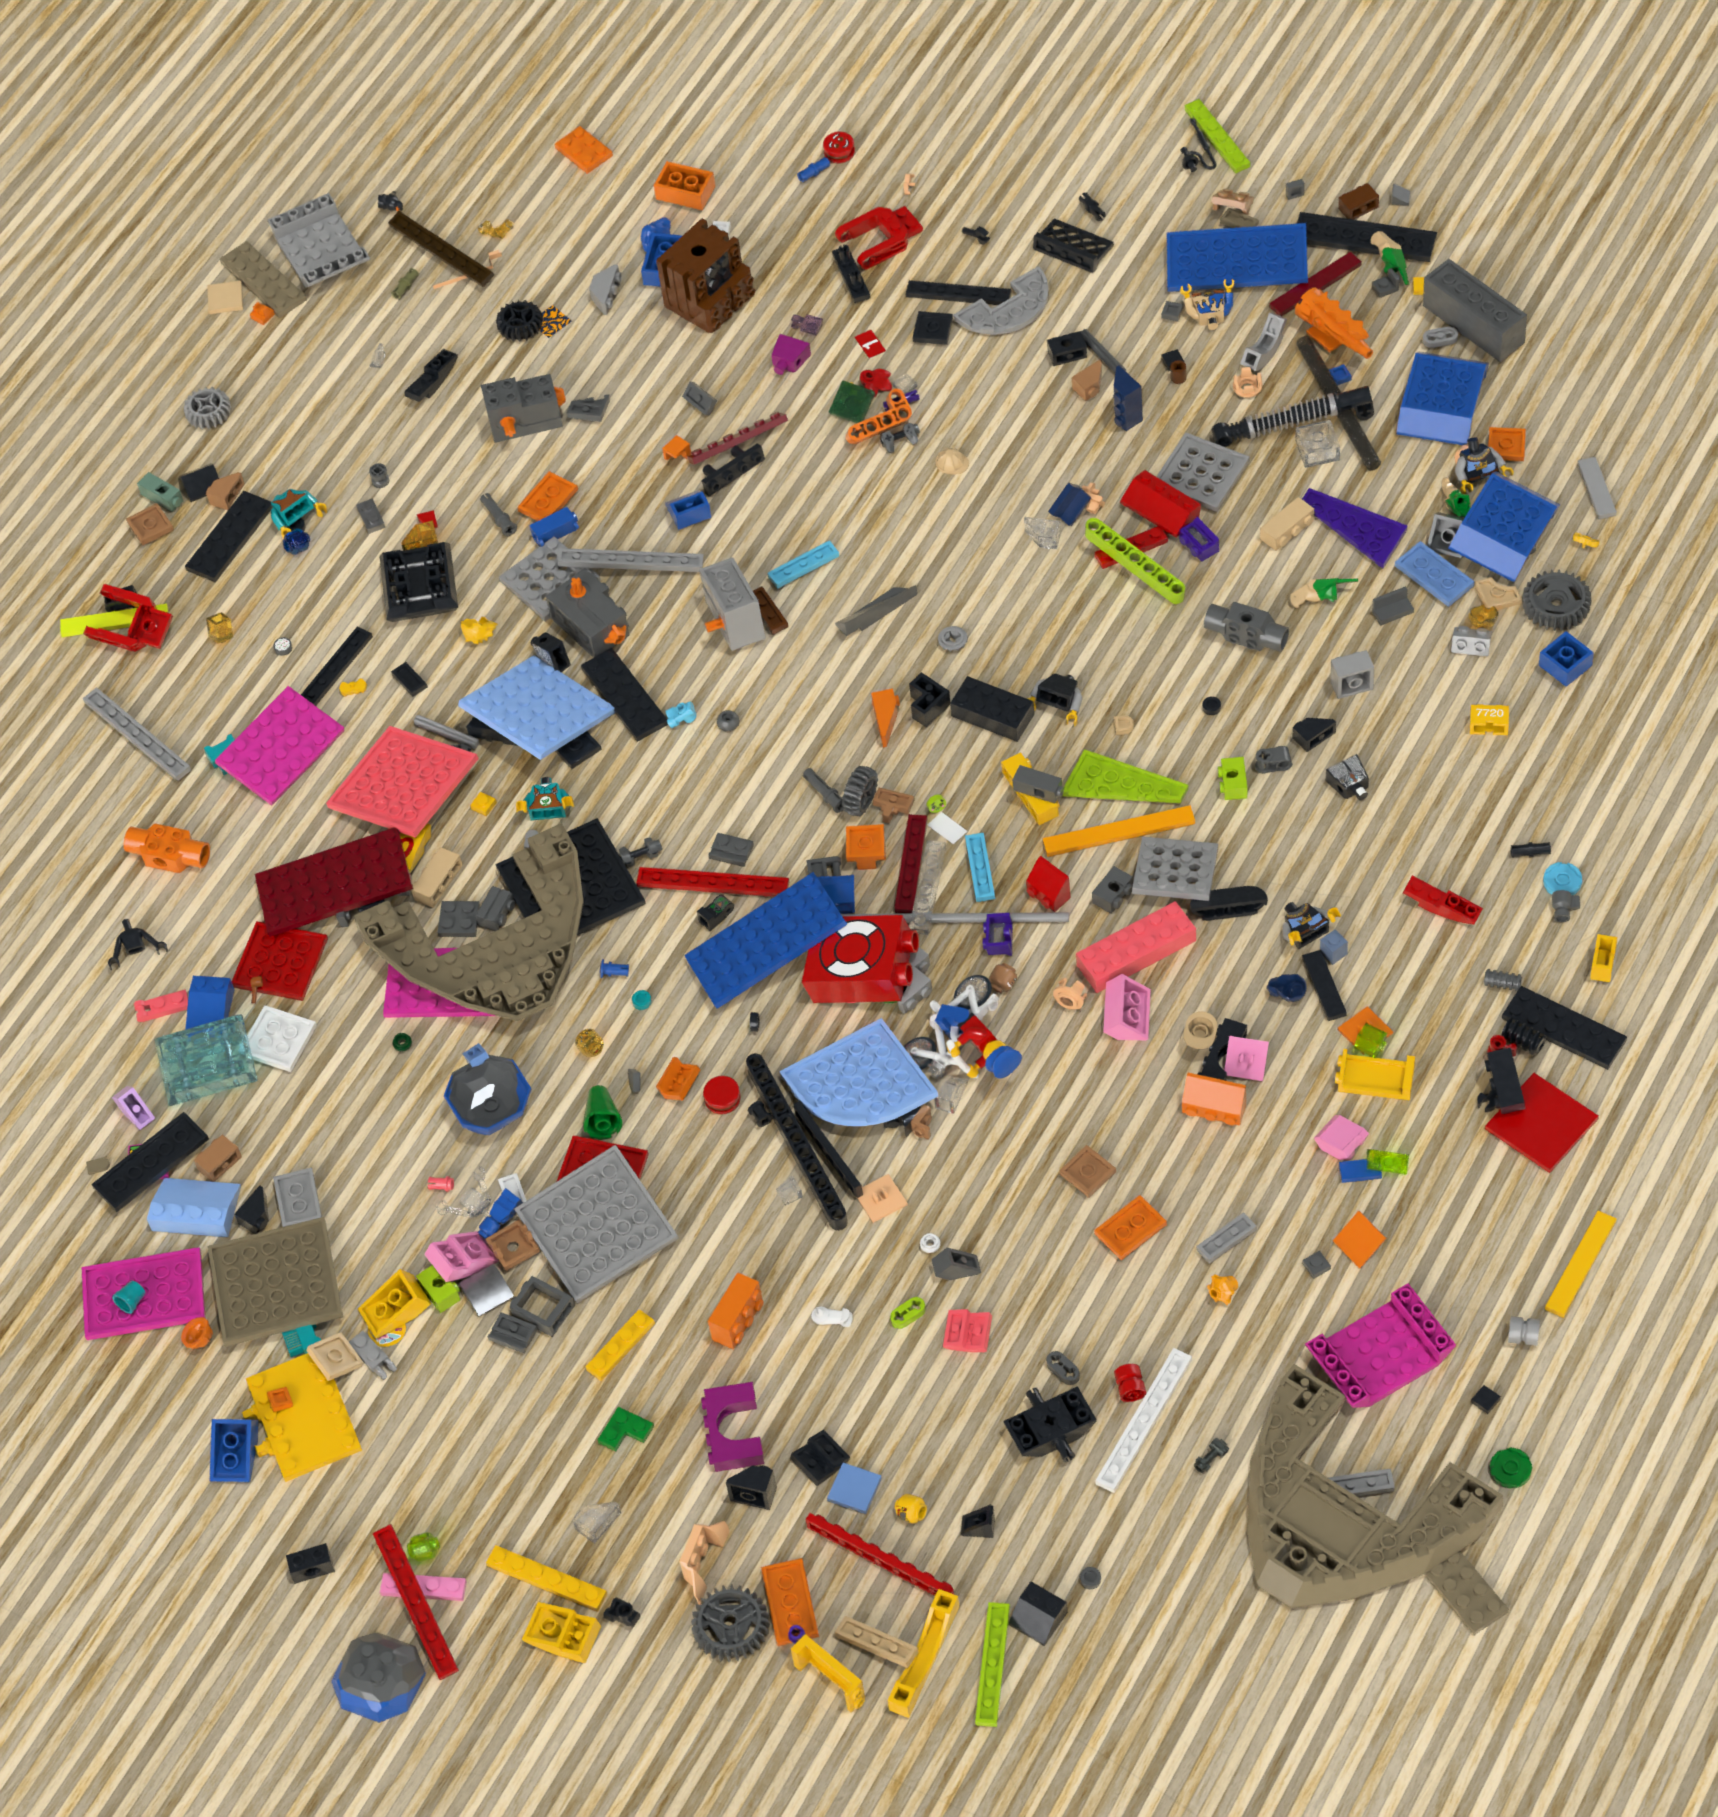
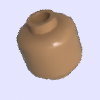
M1006 963L996 965L989 976L992 989L999 993L1010 991L1017 980L1016 970Z

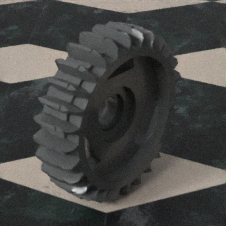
M1551 569L1550 573L1546 571L1543 572V575L1538 573L1536 578L1532 577L1531 582H1527L1522 596V606L1525 614L1528 615V620L1533 619V624L1539 623L1540 628L1544 625L1546 630L1549 627H1552L1554 631L1556 628H1560L1563 631V627H1567L1570 630L1571 625L1576 627L1577 622L1582 623L1583 619L1587 618L1592 601L1591 592L1589 591V586H1586V582L1581 581L1580 576L1575 578L1574 573L1569 575L1567 570L1565 573H1561L1560 569L1558 572H1553ZM1546 588L1539 596L1536 595L1540 590ZM1571 591H1573L1580 600L1576 601ZM1554 600H1558L1562 604L1559 606H1555L1551 602Z
M732 1584L728 1590H726L724 1585L722 1586V1591L714 1588L715 1594L711 1595L707 1592L708 1599L701 1598L702 1605L696 1604L697 1611H694L692 1614L694 1619L691 1620V1624L693 1626L692 1633L694 1634V1639L698 1642L700 1649L704 1648L706 1655L711 1653L713 1659L717 1655L720 1661L727 1657L729 1663L731 1657H735L739 1661V1656L743 1655L747 1659V1652L750 1651L754 1655L753 1648L760 1649L759 1641L765 1642L764 1635L769 1633L767 1627H770V1622L768 1620L769 1613L767 1612V1607L763 1604L761 1597L757 1598L756 1592L750 1594L749 1588L743 1592L741 1585H739L737 1590H734ZM726 1602H740L738 1605L720 1606V1604ZM732 1616L736 1619V1622L730 1626L726 1625L724 1620ZM751 1624H756L753 1633L743 1640ZM711 1627L719 1639L717 1643L704 1632L705 1628Z

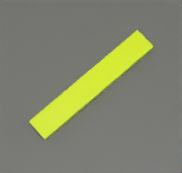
M167 604L156 605L157 610L168 613ZM137 608L60 619L61 636L81 635L86 625L104 630L128 628L131 625Z

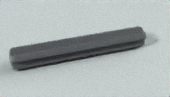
M1087 329L1081 331L1085 343L1114 373L1118 365L1126 371Z

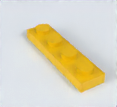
M639 1309L585 1366L586 1370L602 1381L655 1325L654 1319Z

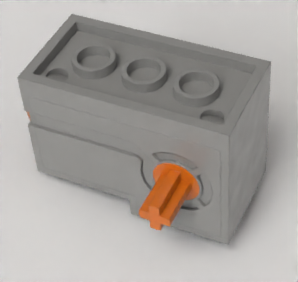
M732 557L699 569L701 581L703 582L705 601L715 617V620L704 623L707 632L720 629L731 651L765 639L759 602L734 558Z

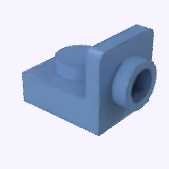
M479 1043L462 1053L467 1063L472 1067L483 1064L489 1058L487 1052Z

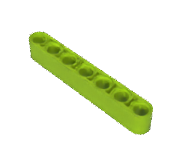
M1090 518L1086 521L1085 537L1171 603L1180 604L1183 602L1185 596V585L1183 582L1099 519Z

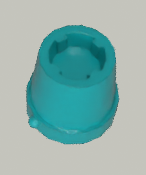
M131 1280L119 1291H116L112 1299L122 1311L132 1314L146 1293L139 1283Z

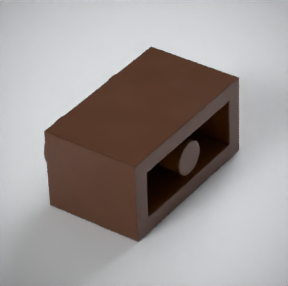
M1368 183L1338 197V209L1347 219L1354 220L1379 208V195Z

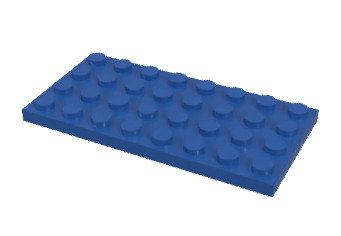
M1306 223L1167 232L1168 292L1180 291L1181 286H1183L1184 291H1188V284L1191 285V290L1225 288V279L1227 286H1231L1232 279L1234 280L1233 288L1308 283Z
M812 872L684 956L714 1006L718 1009L846 926L847 923L814 872Z

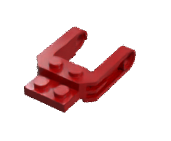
M906 206L892 211L890 208L877 207L839 226L835 231V237L840 242H846L879 226V229L888 239L862 252L857 258V263L862 269H870L905 251L908 239L923 232V226Z
M103 584L100 594L104 597L139 607L129 627L128 636L101 628L95 629L87 625L83 634L93 640L133 652L147 645L161 649L173 615L157 610L155 603L150 597Z

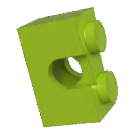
M1244 757L1222 758L1221 766H1218V778L1222 777L1223 782H1219L1220 793H1224L1225 800L1248 798Z
M433 1265L416 1275L423 1291L440 1313L460 1301L458 1285L454 1281L452 1283L450 1281L445 1282Z

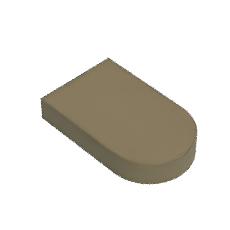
M107 1158L86 1162L89 1175L106 1171L110 1167V1162Z

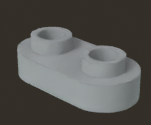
M1454 327L1432 329L1423 334V344L1429 348L1451 345L1458 340V331Z

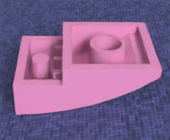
M477 1232L449 1235L446 1241L432 1242L425 1252V1256L445 1282L471 1276L498 1262L485 1239Z

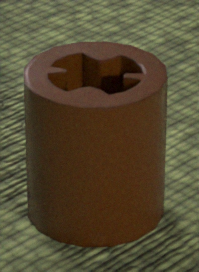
M1180 360L1172 362L1170 366L1171 381L1175 384L1184 383L1187 378L1186 364Z

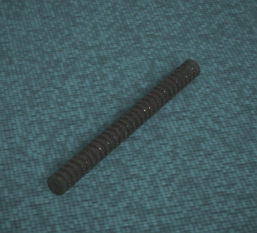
M1309 336L1299 338L1296 346L1312 371L1325 397L1329 393H1342ZM1348 409L1336 415L1366 469L1369 471L1377 469L1381 465V460L1353 411Z

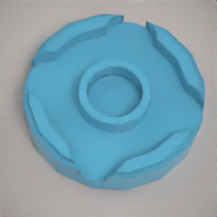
M1557 862L1545 870L1543 877L1544 887L1550 894L1558 890H1566L1571 895H1575L1582 886V873L1573 864Z

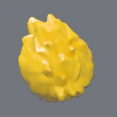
M482 616L478 621L475 619L461 621V629L466 638L465 641H472L474 644L483 643V640L488 641L489 637L493 636L492 631L498 625Z

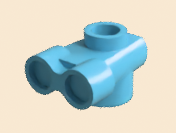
M691 701L679 703L677 707L667 709V723L670 728H674L682 721L686 723L693 722L697 716L693 703Z

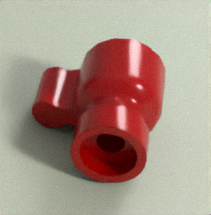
M1495 1035L1490 1039L1487 1053L1511 1047L1514 1057L1517 1053V1046L1513 1043L1506 1045V1039L1503 1036Z

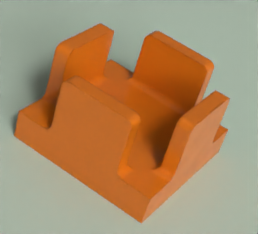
M884 824L846 826L847 862H857L858 870L876 869V860H886Z

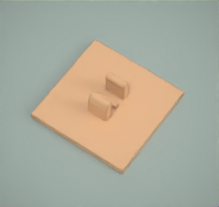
M889 1174L862 1187L863 1195L857 1198L872 1223L908 1205Z

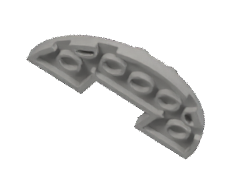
M1038 266L1010 282L1011 288L1017 295L992 309L983 299H980L955 313L953 319L964 328L981 334L997 335L1020 330L1036 320L1047 304L1049 294L1046 276Z

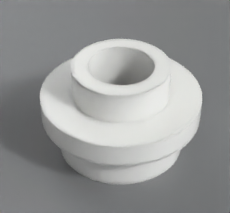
M925 1234L920 1241L921 1249L926 1253L936 1252L940 1248V1239L935 1234Z

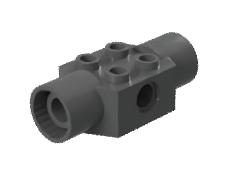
M1233 602L1227 608L1211 604L1204 619L1205 629L1221 633L1225 640L1232 644H1239L1258 651L1266 647L1282 652L1289 636V627L1275 623L1269 612L1237 602Z

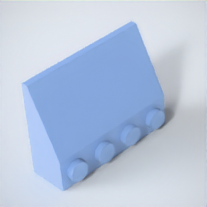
M164 1178L151 1201L147 1216L148 1224L152 1231L229 1237L241 1184Z

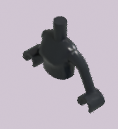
M124 919L122 924L125 931L121 932L116 939L113 957L108 960V966L111 971V965L117 963L119 968L121 967L118 958L122 944L127 955L143 951L145 945L142 936L156 947L158 955H160V948H165L166 952H168L167 944L162 941L158 942L144 929L132 928L129 919Z

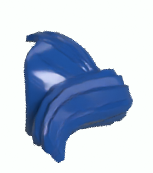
M662 217L642 228L641 242L646 252L652 233L670 234L671 222L668 218Z

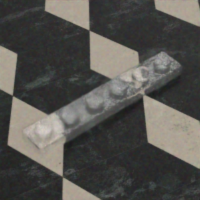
M927 840L909 926L910 930H916L918 934L929 935L946 851V842Z

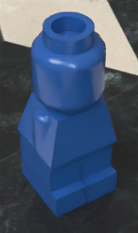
M505 1188L501 1196L494 1202L489 1213L490 1217L487 1216L479 1225L480 1230L477 1233L485 1239L496 1233L500 1229V1224L503 1225L513 1218L516 1213L515 1208L523 1203L521 1199Z

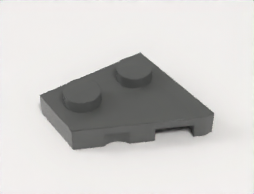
M604 395V399L594 400L591 397L584 400L571 401L567 410V418L601 422L610 402V395Z

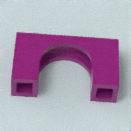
M753 1382L704 1389L705 1397L701 1398L703 1410L706 1409L707 1415L703 1416L705 1428H709V1434H706L707 1446H711L712 1452L708 1453L709 1464H714L715 1472L765 1464L760 1437L731 1440L719 1432L721 1422L728 1415L757 1409Z

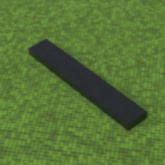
M909 280L906 297L975 303L983 299L987 304L999 305L1010 299L1012 292L1011 289Z
M357 626L301 695L316 706L372 639V633Z
M801 1102L795 1103V1116L854 1196L857 1198L863 1195L861 1183Z

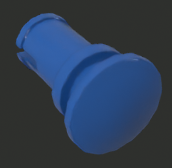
M602 959L600 964L601 978H603V975H608V977H611V975L628 977L629 964H612L610 961L609 963H604V959Z

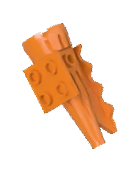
M1312 288L1302 295L1301 298L1303 300L1300 304L1297 303L1295 314L1310 325H1313L1306 330L1309 336L1329 353L1344 344L1366 359L1372 356L1373 350L1364 341V339L1369 338V335L1363 328V321L1353 320L1351 318V311L1341 310L1339 308V301L1330 300L1327 297V291L1324 293L1321 289Z

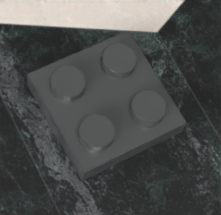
M442 901L438 936L476 937L478 925L475 916L480 908L479 901Z

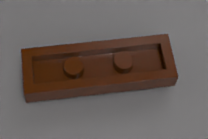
M763 586L753 590L759 602L762 620L772 635L788 628V622Z

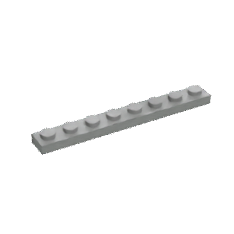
M559 548L558 566L699 572V569L703 568V554Z
M97 687L83 698L85 704L176 781H179L191 771L190 766Z

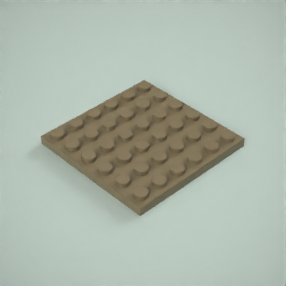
M324 1217L208 1246L225 1347L343 1317Z

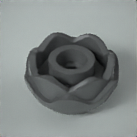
M725 710L717 717L718 728L725 732L735 730L739 726V716L734 711Z

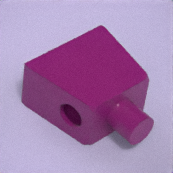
M779 334L772 352V362L775 366L774 372L778 375H783L785 370L793 373L796 372L811 356L810 343Z

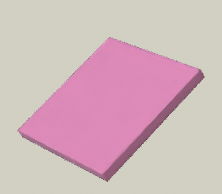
M1229 1036L1224 1068L1227 1076L1263 1081L1269 1042Z

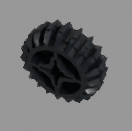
M525 299L523 302L518 300L515 303L512 301L510 305L505 304V308L502 307L500 312L497 313L496 324L502 337H505L507 340L512 339L513 342L518 339L521 342L522 339L534 338V334L539 333V329H542L543 318L537 305H534L532 301L528 303Z

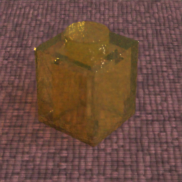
M220 612L206 618L208 636L217 644L224 643L233 638L231 619L224 613Z

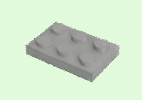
M312 1167L273 1177L283 1227L322 1217Z

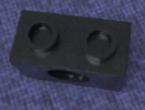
M1081 331L1047 340V351L1053 366L1087 358V346Z
M326 1543L286 1555L290 1575L295 1584L335 1572L332 1556Z

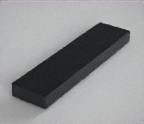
M1321 950L1302 955V960L1327 1020L1331 1021L1347 1016L1346 1009Z

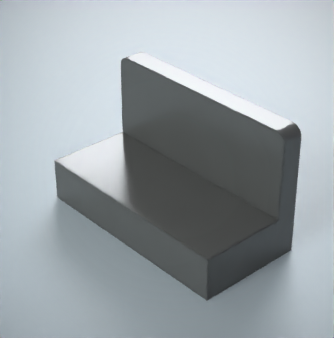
M1406 587L1373 599L1372 613L1380 626L1414 613V607L1407 598L1408 589Z

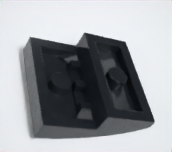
M823 1429L810 1437L806 1445L791 1453L790 1459L818 1486L841 1468L842 1463H847L850 1460V1456Z

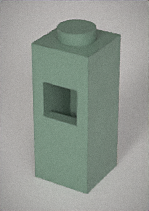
M150 472L137 483L142 496L158 503V505L170 512H173L183 502L178 488Z

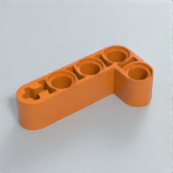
M897 388L891 390L886 397L890 410L852 425L846 433V440L850 444H857L905 424L911 417L912 411L902 390ZM891 395H897L899 402H894ZM904 411L907 417H900L898 412ZM888 418L891 424H884L882 419ZM867 424L873 425L875 431H869L866 427ZM860 430H862V432L859 433L857 437H856L855 435H854V436L851 435L852 432H853L854 434H856V433L860 432Z

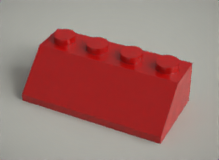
M1146 470L1133 478L1120 500L1122 505L1176 538L1180 535V529L1192 523L1197 516H1200L1201 510L1199 502Z

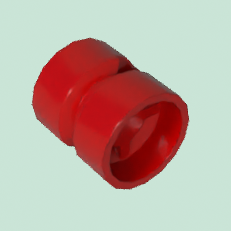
M1125 1364L1115 1369L1114 1375L1119 1386L1120 1398L1123 1402H1134L1145 1397L1147 1393L1138 1364Z

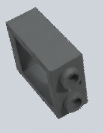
M531 1276L522 1285L518 1296L512 1299L510 1310L513 1317L536 1325L539 1331L553 1337L575 1305L572 1296ZM535 1289L559 1301L546 1320L522 1308Z

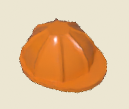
M199 1317L187 1323L181 1335V1340L187 1348L197 1349L205 1347L210 1342L213 1332L208 1320L204 1317Z

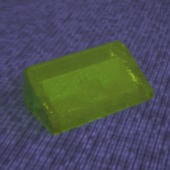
M1367 1149V1169L1407 1175L1409 1155Z

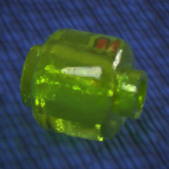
M429 1532L414 1535L410 1538V1542L407 1543L409 1556L417 1562L435 1558L437 1550L440 1549L438 1538Z

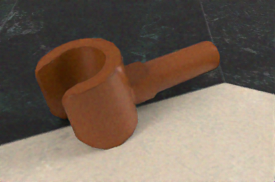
M261 976L251 979V1003H256L257 987L263 986Z

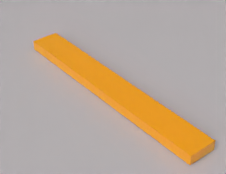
M1191 805L1042 839L1046 855L1050 857L1195 824V818Z

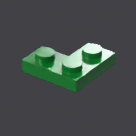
M618 1407L597 1440L599 1444L613 1451H617L626 1435L645 1443L654 1428V1423Z

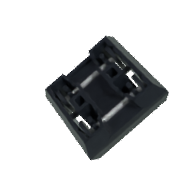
M440 542L410 550L383 552L379 556L387 621H402L453 612L458 609L450 543ZM446 577V583L442 582V578ZM392 586H396L399 600H397L396 593L392 592Z

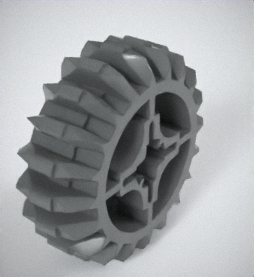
M859 766L851 773L842 796V808L848 814L862 816L863 813H866L877 792L878 774L875 770L867 766Z

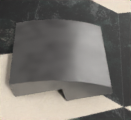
M494 1264L459 1283L478 1317L514 1298L513 1293Z

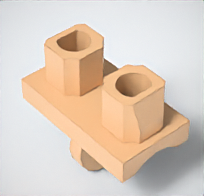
M1091 482L1088 486L1083 485L1082 489L1091 497L1086 510L1096 514L1100 507H1104L1105 502L1103 497L1099 496L1100 490L1095 489V483Z

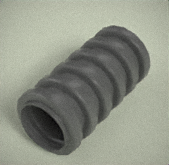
M1487 969L1484 984L1485 986L1489 984L1491 987L1495 985L1497 988L1503 987V989L1509 988V990L1515 989V991H1518L1521 986L1522 976L1521 974L1516 976L1515 973L1510 975L1509 972L1503 973V971L1497 972V970L1491 971Z

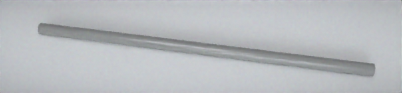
M1069 912L1010 913L1012 922H1069ZM994 913L841 915H903L907 923L986 922L987 914Z

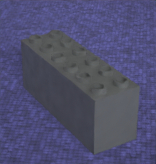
M1447 259L1424 277L1423 306L1448 325L1456 328L1459 333L1499 362L1503 361L1525 343L1527 314L1451 259Z

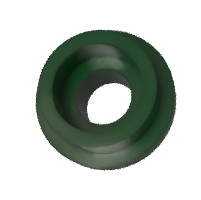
M398 1033L393 1039V1047L400 1052L406 1051L411 1047L412 1039L406 1033Z

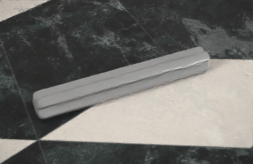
M416 715L414 718L416 726L460 744H466L472 749H476L479 745V740L475 737L421 715Z

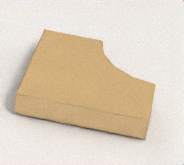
M1492 577L1474 581V587L1486 613L1522 604V598L1516 586L1500 585Z

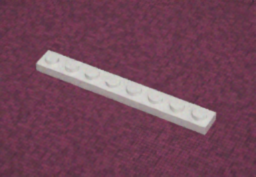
M1173 1348L1095 1480L1096 1485L1115 1493L1191 1363L1192 1356Z

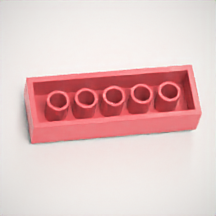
M1174 901L1077 952V967L1095 992L1099 993L1106 989V982L1121 974L1129 977L1196 941V928L1178 903Z

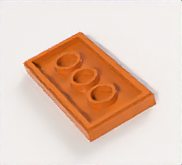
M799 1558L761 1567L777 1646L793 1643L788 1637V1632L793 1625L802 1627L805 1634L811 1639L819 1637L803 1559Z

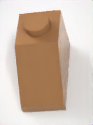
M1098 360L1072 377V389L1085 401L1095 397L1100 392L1102 362Z
M237 472L214 480L206 492L209 504L229 510L245 485L242 474Z

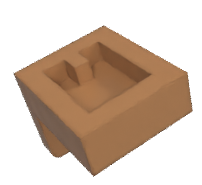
M923 1104L911 1121L912 1132L916 1136L924 1137L928 1140L931 1137L930 1127H928L932 1120L931 1107Z

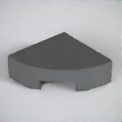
M628 1069L631 1090L633 1092H640L641 1073L636 1069Z

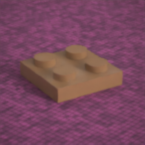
M158 503L126 518L128 525L142 546L174 530L173 525Z
M1086 1145L1059 1170V1173L1089 1198L1116 1173V1168Z

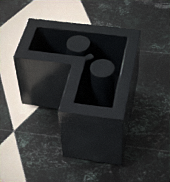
M922 672L909 683L910 696L915 700L911 704L912 718L927 727L950 705V692Z

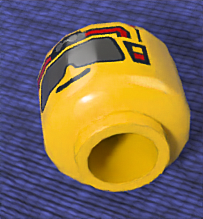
M912 1494L902 1495L896 1500L894 1506L897 1517L911 1524H916L923 1520L927 1512L924 1500Z

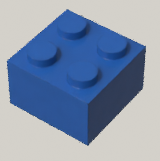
M1565 631L1540 652L1539 666L1567 687L1592 666L1594 652Z

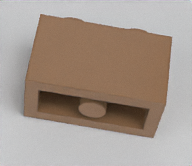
M222 1134L219 1138L214 1139L209 1147L200 1152L194 1159L198 1171L211 1182H215L242 1156L239 1148Z

